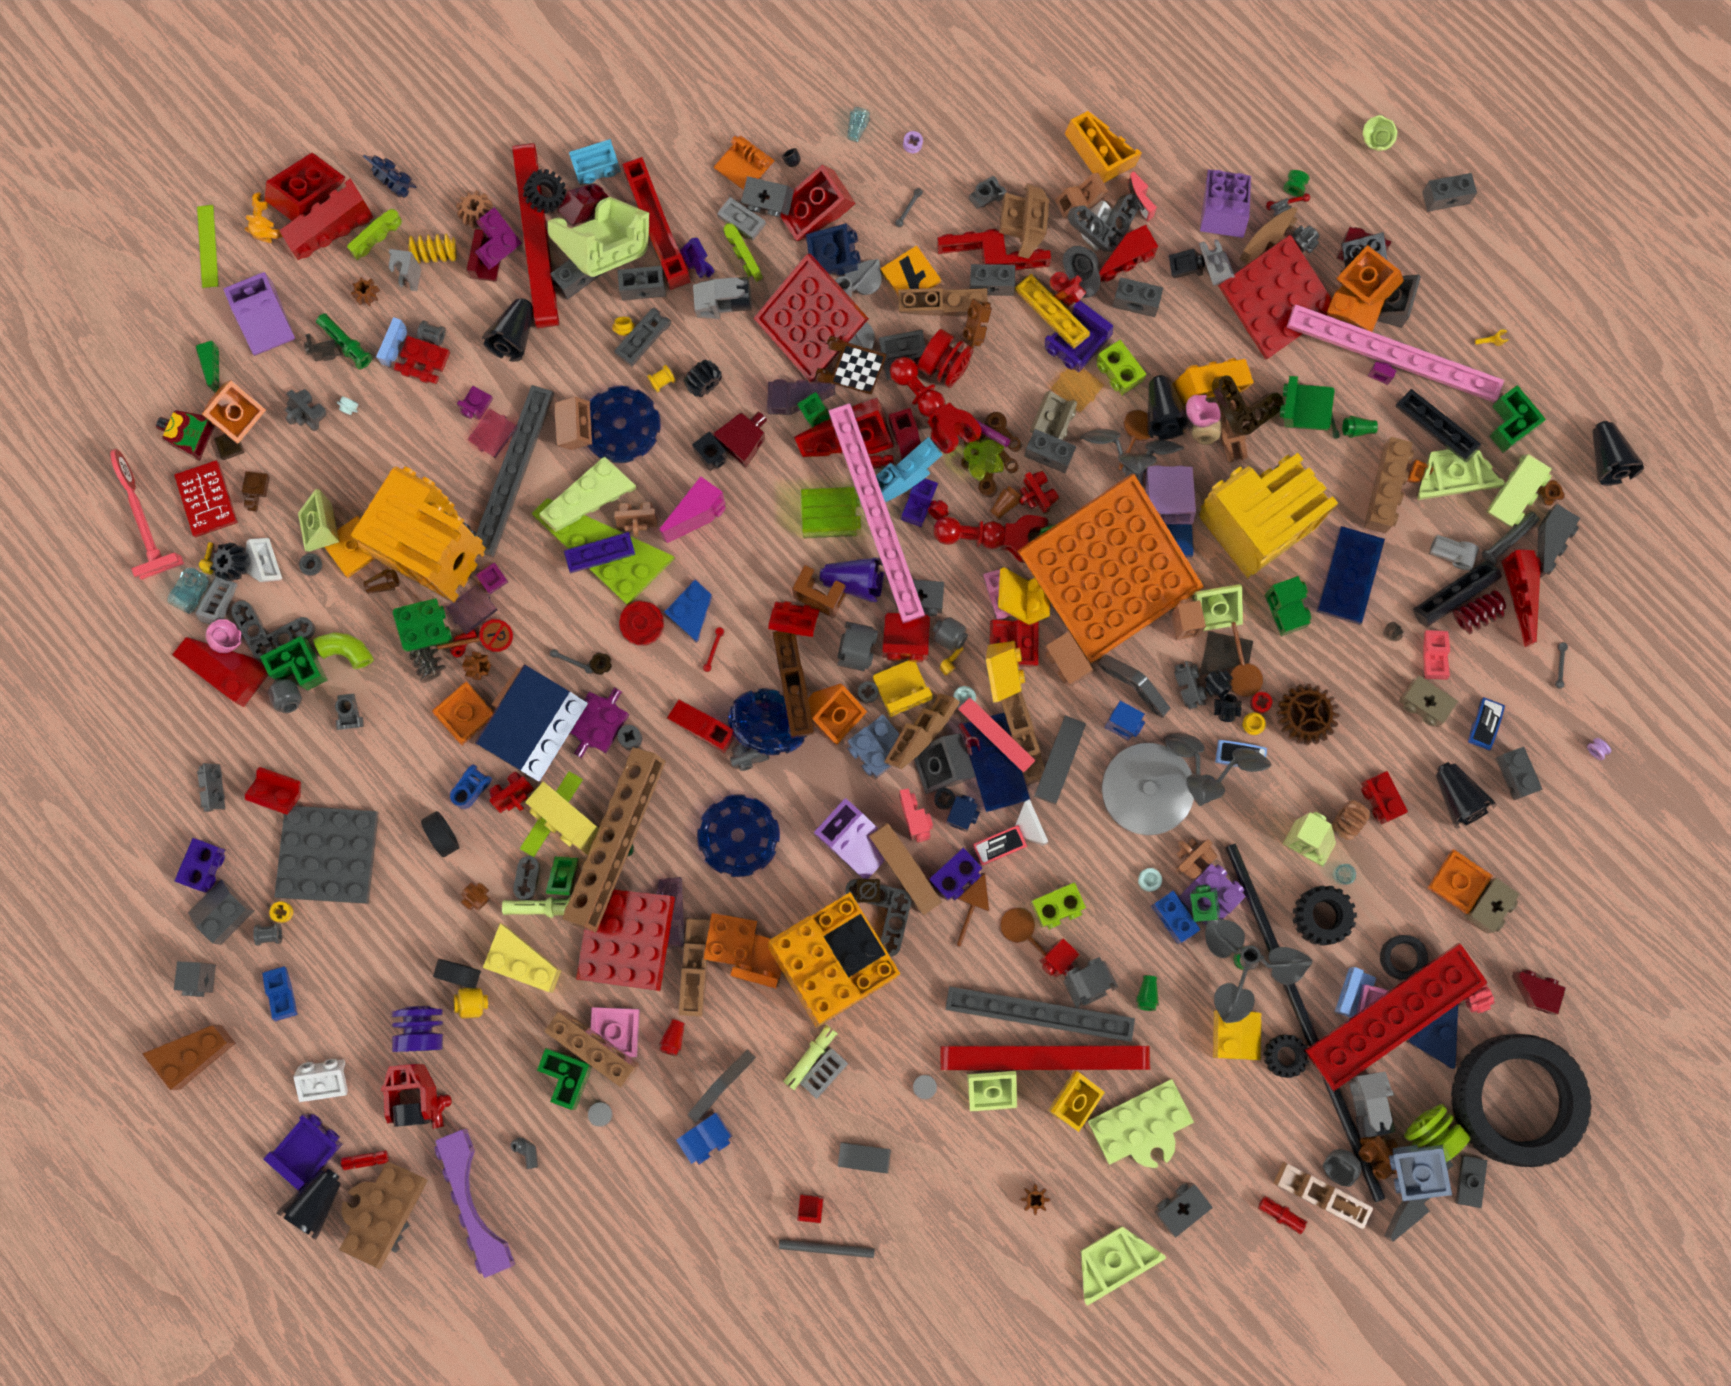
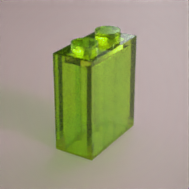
M855 487L801 489L803 539L857 536V529H861V515L856 516V507H860V500L858 494H855Z

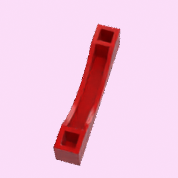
M643 157L623 163L624 174L637 207L649 213V238L662 266L670 290L691 283L688 270L667 223Z

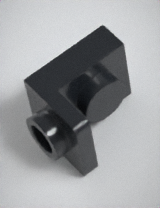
M1195 249L1169 255L1173 278L1196 273L1198 276L1203 275L1202 268L1205 267V260L1203 255H1200Z

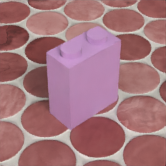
M1160 465L1147 467L1145 492L1164 523L1193 524L1196 514L1193 467L1181 465L1175 467Z

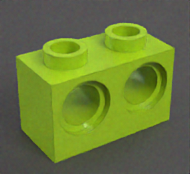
M1121 339L1098 354L1096 365L1099 371L1108 376L1111 387L1116 392L1119 391L1122 396L1144 381L1146 377L1145 371ZM1115 357L1118 363H1111L1107 358ZM1127 374L1131 377V380L1125 381L1121 378V375Z
M1075 882L1030 902L1041 928L1047 926L1049 930L1061 925V919L1069 917L1070 920L1082 916L1081 911L1086 909ZM1070 896L1075 899V908L1068 909L1065 907V897ZM1044 906H1051L1054 909L1055 914L1053 918H1046L1043 915L1042 909Z

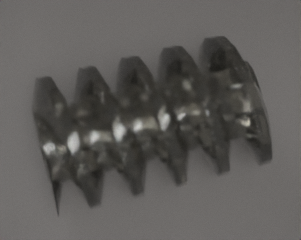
M426 647L410 651L409 658L414 660L413 667L418 668L416 673L418 676H422L420 682L426 683L440 676L441 671L446 668L445 665L438 666L442 657L434 658V655L438 653V649Z

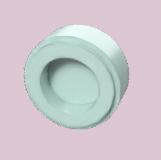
M968 686L959 687L954 692L953 697L960 702L957 708L968 698L976 701L974 690Z
M1154 868L1144 869L1138 876V884L1144 891L1152 892L1161 886L1162 876Z

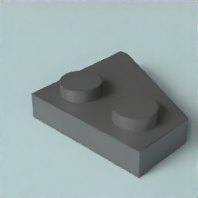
M923 330L879 338L881 352L887 354L883 364L886 381L892 379L890 376V366L896 359L908 357L915 362L922 356L926 348Z

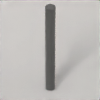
M781 1239L779 1241V1249L866 1258H874L875 1248Z

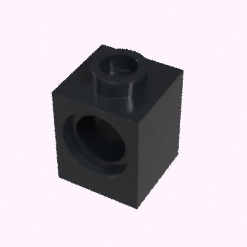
M710 431L692 444L694 452L710 471L723 466L726 462L725 459L728 458L726 450ZM710 449L717 451L712 457L705 455Z

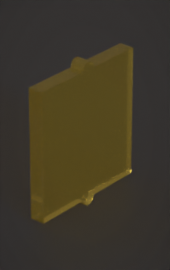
M1084 368L1079 373L1074 369H1067L1060 374V378L1051 387V390L1067 401L1075 400L1078 402L1075 409L1081 413L1090 402H1094L1095 396L1104 387V384Z

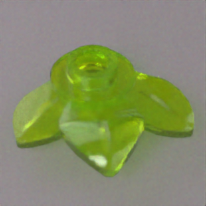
M990 439L982 443H968L964 448L963 456L969 463L968 471L971 476L982 481L986 472H1003V461L998 454L1003 451L1004 446ZM976 449L979 455H972L971 450Z

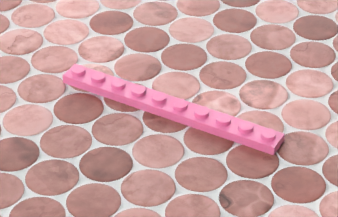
M1299 305L1293 307L1287 324V328L1494 403L1498 400L1504 383L1503 379Z
M849 403L829 410L831 421L902 622L906 623L923 617L925 614L851 405Z

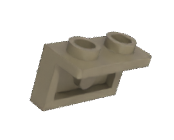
M1047 391L1030 432L1033 433L1037 429L1063 440L1068 433L1067 427L1076 414L1075 408L1078 402L1075 400L1067 401L1057 394Z

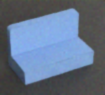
M1356 967L1349 968L1335 1012L1349 1018L1356 1015L1362 984L1374 986L1376 977L1363 973L1364 970Z

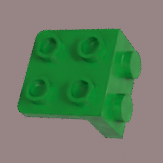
M1289 376L1288 384L1284 383L1283 397H1286L1285 405L1281 404L1280 418H1284V427L1329 430L1335 395L1334 388L1299 385L1298 376Z
M437 598L398 607L393 610L394 621L405 652L449 643V640H452L449 626L445 627L443 619H446L444 608L439 606Z

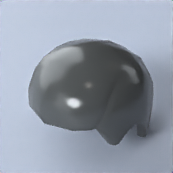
M1345 1149L1333 1150L1323 1163V1169L1327 1176L1335 1183L1346 1187L1354 1184L1362 1170L1358 1158L1352 1152Z

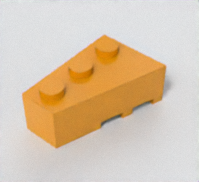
M1086 111L1070 120L1065 135L1091 172L1099 173L1103 183L1135 167L1142 152L1138 149L1134 150L1125 143L1126 140L1122 136L1117 137L1109 130V126L1091 112Z
M1231 358L1223 363L1213 361L1201 367L1198 365L1189 366L1173 382V385L1185 406L1188 399L1193 395H1206V398L1215 397L1212 390V382L1216 377L1224 375L1232 377L1240 393L1248 389L1254 382L1246 359L1236 360V358Z

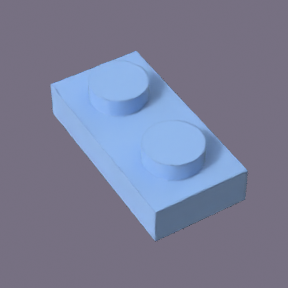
M394 317L376 356L382 365L388 367L391 366L392 361L396 360L400 342H403L407 335V329L402 320Z

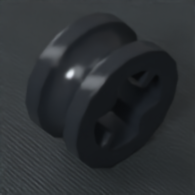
M947 788L939 789L934 796L935 805L942 810L951 808L955 801L954 793ZM942 793H947L946 796L949 795L951 797L947 805H942L943 802L939 803L938 801Z

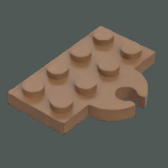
M387 1161L375 1183L367 1181L351 1188L348 1193L355 1198L360 1197V1203L357 1207L353 1208L350 1203L342 1202V1217L344 1222L351 1228L339 1250L380 1270L428 1180Z

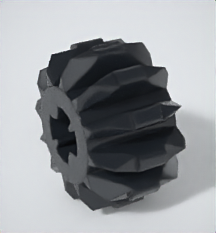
M703 360L687 372V376L684 378V385L695 397H703L705 394H709L711 390H714L715 386L719 385L722 372L711 360Z
M235 543L218 545V550L213 551L214 558L210 559L213 562L211 569L216 571L215 576L225 581L242 579V574L247 573L246 566L250 565L246 561L249 555L244 553L245 548Z

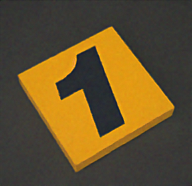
M917 245L880 268L881 273L897 295L898 290L929 289L941 283V278Z

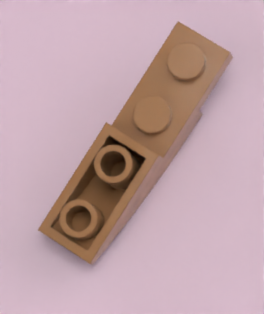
M1293 207L1266 223L1250 240L1240 260L1247 265L1286 237L1284 235L1286 230H1292L1297 221V218L1294 216L1298 209Z
M987 288L898 290L899 313L934 316L966 315L972 298L980 304L983 301L988 302Z

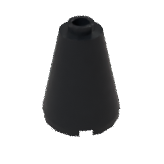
M524 298L515 299L482 336V339L485 340L483 344L492 354L501 359L503 356L510 357L509 361L518 362L523 358L534 313L531 302Z
M1163 375L1155 376L1149 382L1148 434L1151 438H1153V435L1158 436L1159 440L1180 437L1184 434L1183 430L1187 427L1189 430L1191 429L1193 423L1188 419L1186 408L1170 378Z
M1609 421L1598 423L1592 433L1597 479L1603 486L1618 485L1623 483L1621 480L1629 476L1631 480L1638 476L1644 470L1643 462L1615 423Z
M1447 762L1437 769L1439 772L1436 774V778L1455 828L1459 829L1460 823H1464L1467 826L1489 813L1487 811L1489 806H1492L1493 809L1496 807V802L1456 763L1450 764V762Z
M330 1169L326 1173L321 1170L280 1207L276 1214L282 1216L285 1213L284 1219L307 1235L311 1231L314 1232L311 1237L316 1240L341 1185L337 1181L340 1176Z

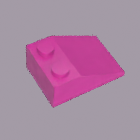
M700 476L659 529L663 540L669 543L712 522L715 517L719 518L726 509L723 492Z

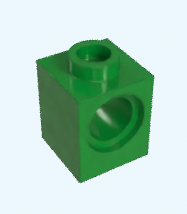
M816 392L797 404L812 427L830 419L827 406Z
M1210 885L1196 886V889L1190 894L1194 922L1218 920L1220 909L1217 887L1210 888ZM1199 898H1208L1211 902V906H1201V904L1199 903Z

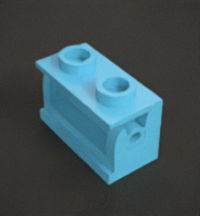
M611 139L569 152L580 185L591 184L596 179L613 177L621 172Z

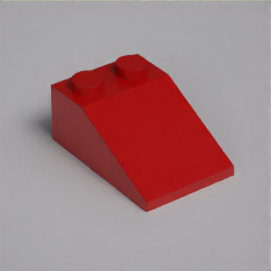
M312 152L266 181L265 201L293 221L301 214L307 216L310 213L311 207L317 202H326L330 197L329 193L337 189L345 181V176Z
M822 164L794 189L789 214H781L780 217L795 240L800 241L806 237V234L816 232L840 218L856 203L835 171Z

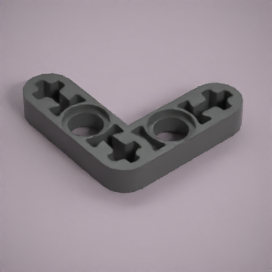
M1122 195L1117 200L1106 223L1086 206L1072 207L1068 212V220L1074 228L1104 252L1114 251L1124 238L1138 211L1139 205L1135 195ZM1117 217L1122 221L1120 229L1116 226L1115 221ZM1093 223H1095L1098 228L1096 235H1094L1091 231V226Z
M236 602L231 611L252 654L259 660H261L260 656L263 655L259 653L262 645L269 647L266 649V653L275 649L271 646L273 644L277 648L282 646L278 642L281 634L287 633L290 637V642L295 639V635L309 639L314 635L316 629L315 624L310 619L300 617L268 634L254 607L248 602ZM242 607L248 609L245 613L251 620L246 621L245 617L240 614ZM303 623L309 625L306 628V633L299 631L302 629L301 624ZM257 625L259 633L254 637H250L248 635L249 627ZM293 629L297 633L294 635L290 630Z
M1107 654L1098 662L1099 667L1110 676L1133 687L1149 709L1156 715L1163 718L1168 713L1170 706L1143 673Z
M853 879L847 883L845 890L846 894H848L849 892H851L852 894V891H850L849 888L854 887L855 884H857V879ZM880 885V889L885 893L884 900L880 903L866 904L888 909L881 943L884 945V943L889 942L890 935L886 936V931L892 934H900L899 939L897 937L894 938V945L897 946V949H892L891 953H888L890 957H893L899 953L911 906V897L904 890ZM900 894L905 895L904 899L908 900V903L903 904L901 911H906L905 916L900 913H891L892 908L897 910L898 902L894 901V899L899 898ZM892 917H899L902 920V927L900 929L893 930L890 928L889 920Z
M747 1049L711 1085L687 1115L697 1123L756 1057Z

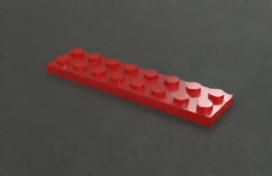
M1457 943L1304 1051L1331 1090L1335 1091L1488 982L1461 943Z

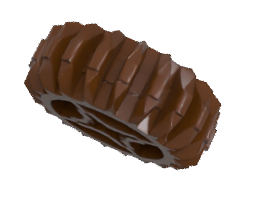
M1308 683L1305 689L1300 684L1296 687V690L1293 688L1289 689V695L1284 694L1282 696L1285 702L1278 703V707L1283 710L1277 711L1276 715L1283 718L1278 720L1277 723L1279 725L1285 724V727L1281 730L1282 733L1289 731L1288 739L1296 736L1297 744L1301 743L1302 739H1304L1306 746L1310 745L1311 740L1317 745L1320 739L1322 741L1328 739L1327 734L1332 735L1334 733L1331 727L1338 726L1337 721L1333 720L1340 717L1339 713L1333 712L1338 708V705H1331L1330 703L1335 698L1333 696L1330 698L1326 697L1328 690L1320 693L1319 685L1315 686L1312 690L1311 684ZM1307 697L1314 699V702L1306 705L1303 702L1299 703L1296 699ZM1320 705L1324 710L1325 721H1322L1323 718L1318 712ZM1291 707L1298 717L1296 724L1291 717ZM1313 707L1310 718L1303 721L1306 711ZM1306 724H1310L1313 727L1317 726L1320 730L1307 732L1301 728Z

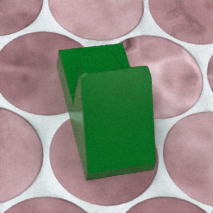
M555 856L546 894L572 895L579 865L578 858Z

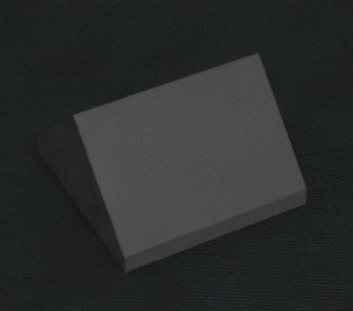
M1419 274L1402 276L1404 281L1386 298L1377 321L1399 328L1403 327L1411 314L1421 278Z

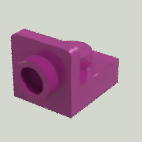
M472 386L463 402L459 400L457 405L463 416L468 419L474 417L480 421L492 402L493 397Z

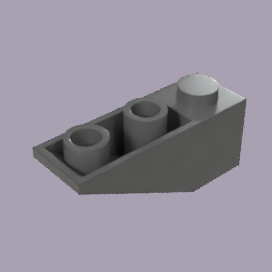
M1558 504L1548 511L1538 527L1537 556L1541 562L1540 578L1545 574H1551L1557 564L1554 562L1556 557L1561 556L1568 547L1565 544L1569 537L1572 538L1579 529L1577 523L1580 517Z

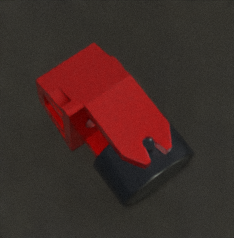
M425 1064L389 1066L385 1076V1083L381 1087V1092L384 1095V1116L387 1124L393 1123V1127L429 1124V1119H436V1085ZM402 1090H420L421 1103L400 1105V1092Z

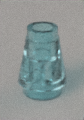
M854 107L853 111L850 112L847 139L859 142L871 119L868 110Z

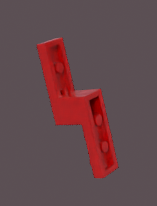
M988 229L981 233L968 231L963 233V235L944 234L941 237H937L938 254L981 249L983 264L1015 265L1016 271L1049 267L1051 262L1050 250L1044 251V249H1035L1029 259L1018 256L1019 251L1006 255L1004 234L999 233L997 229Z

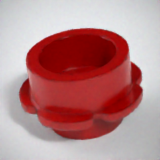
M931 501L928 512L934 519L939 520L949 515L948 506L944 501Z

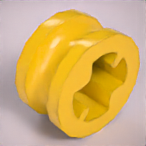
M279 901L271 906L269 914L274 921L285 923L292 918L293 908L289 903ZM280 906H283V910H286L287 913L279 919L280 915L276 914V911L281 909Z

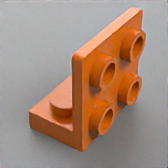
M755 934L750 966L743 964L735 965L730 976L777 989L782 971L768 949V941L771 938Z

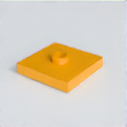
M358 516L337 530L338 543L325 546V549L347 578L374 560L373 557L364 553L358 546V542L350 536L360 521Z

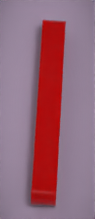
M535 143L512 146L535 324L537 329L559 326L555 285L550 274L553 270L544 209L540 213L537 212V207L532 209L530 207L532 203L527 204L525 201L527 197L523 196L525 191L523 188L526 181L534 171L537 172L539 170ZM538 185L537 190L542 195L541 185Z
M940 1046V1070H1151L1150 1046Z

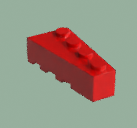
M351 178L344 182L345 188L339 192L335 189L329 193L330 199L326 202H317L313 205L307 216L301 214L279 230L297 260L309 257L317 249L329 246L333 240L348 235L351 230L358 226L366 225L374 218Z

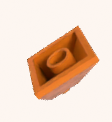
M1368 245L1336 278L1337 281L1369 306L1388 298L1404 281L1401 271Z
M1342 285L1335 292L1327 314L1334 319L1373 332L1386 299L1369 306Z
M229 380L224 382L211 397L201 414L238 444L264 414L266 409L234 382Z
M841 683L813 692L808 698L813 725L836 745L867 713L865 708Z

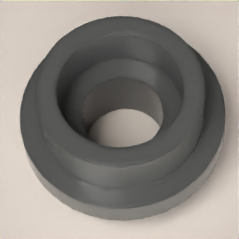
M308 553L300 559L299 568L305 575L314 576L321 571L322 560L318 555ZM310 562H315L313 568H308Z

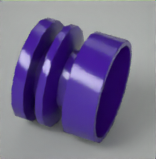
M412 1006L392 1011V1017H403V1022L392 1023V1027L403 1029V1034L392 1036V1052L443 1050V1034L432 1032V1027L443 1025V1021H432V1016L443 1015V1009L429 1006Z

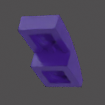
M924 478L912 487L901 516L902 521L922 528L928 508L938 486L937 482Z

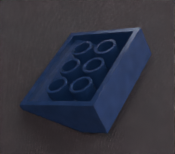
M524 664L475 744L540 782L588 703Z

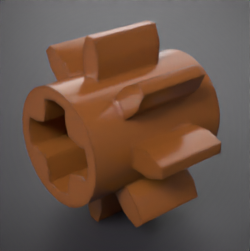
M361 277L360 281L352 283L355 291H352L351 295L353 298H357L356 301L359 305L366 303L368 306H371L372 302L379 300L376 293L380 292L378 286H374V281L371 278L366 281Z
M472 651V656H465L462 665L466 672L465 676L472 677L473 680H481V675L488 676L491 667L487 659L488 655Z
M471 882L460 894L464 898L461 903L470 911L473 908L478 911L489 901L490 898L486 895L489 889L480 882L477 885Z
M1036 1184L1033 1185V1189L1030 1191L1024 1188L1027 1194L1025 1197L1020 1198L1021 1201H1026L1027 1203L1024 1210L1027 1211L1031 1207L1034 1215H1037V1209L1041 1208L1046 1211L1044 1203L1050 1201V1198L1043 1195L1046 1189L1043 1188L1041 1191H1038ZM1032 1194H1034L1035 1196H1037L1038 1194L1041 1195L1038 1198L1040 1201L1038 1205L1035 1203L1030 1205V1202L1032 1201L1030 1196Z

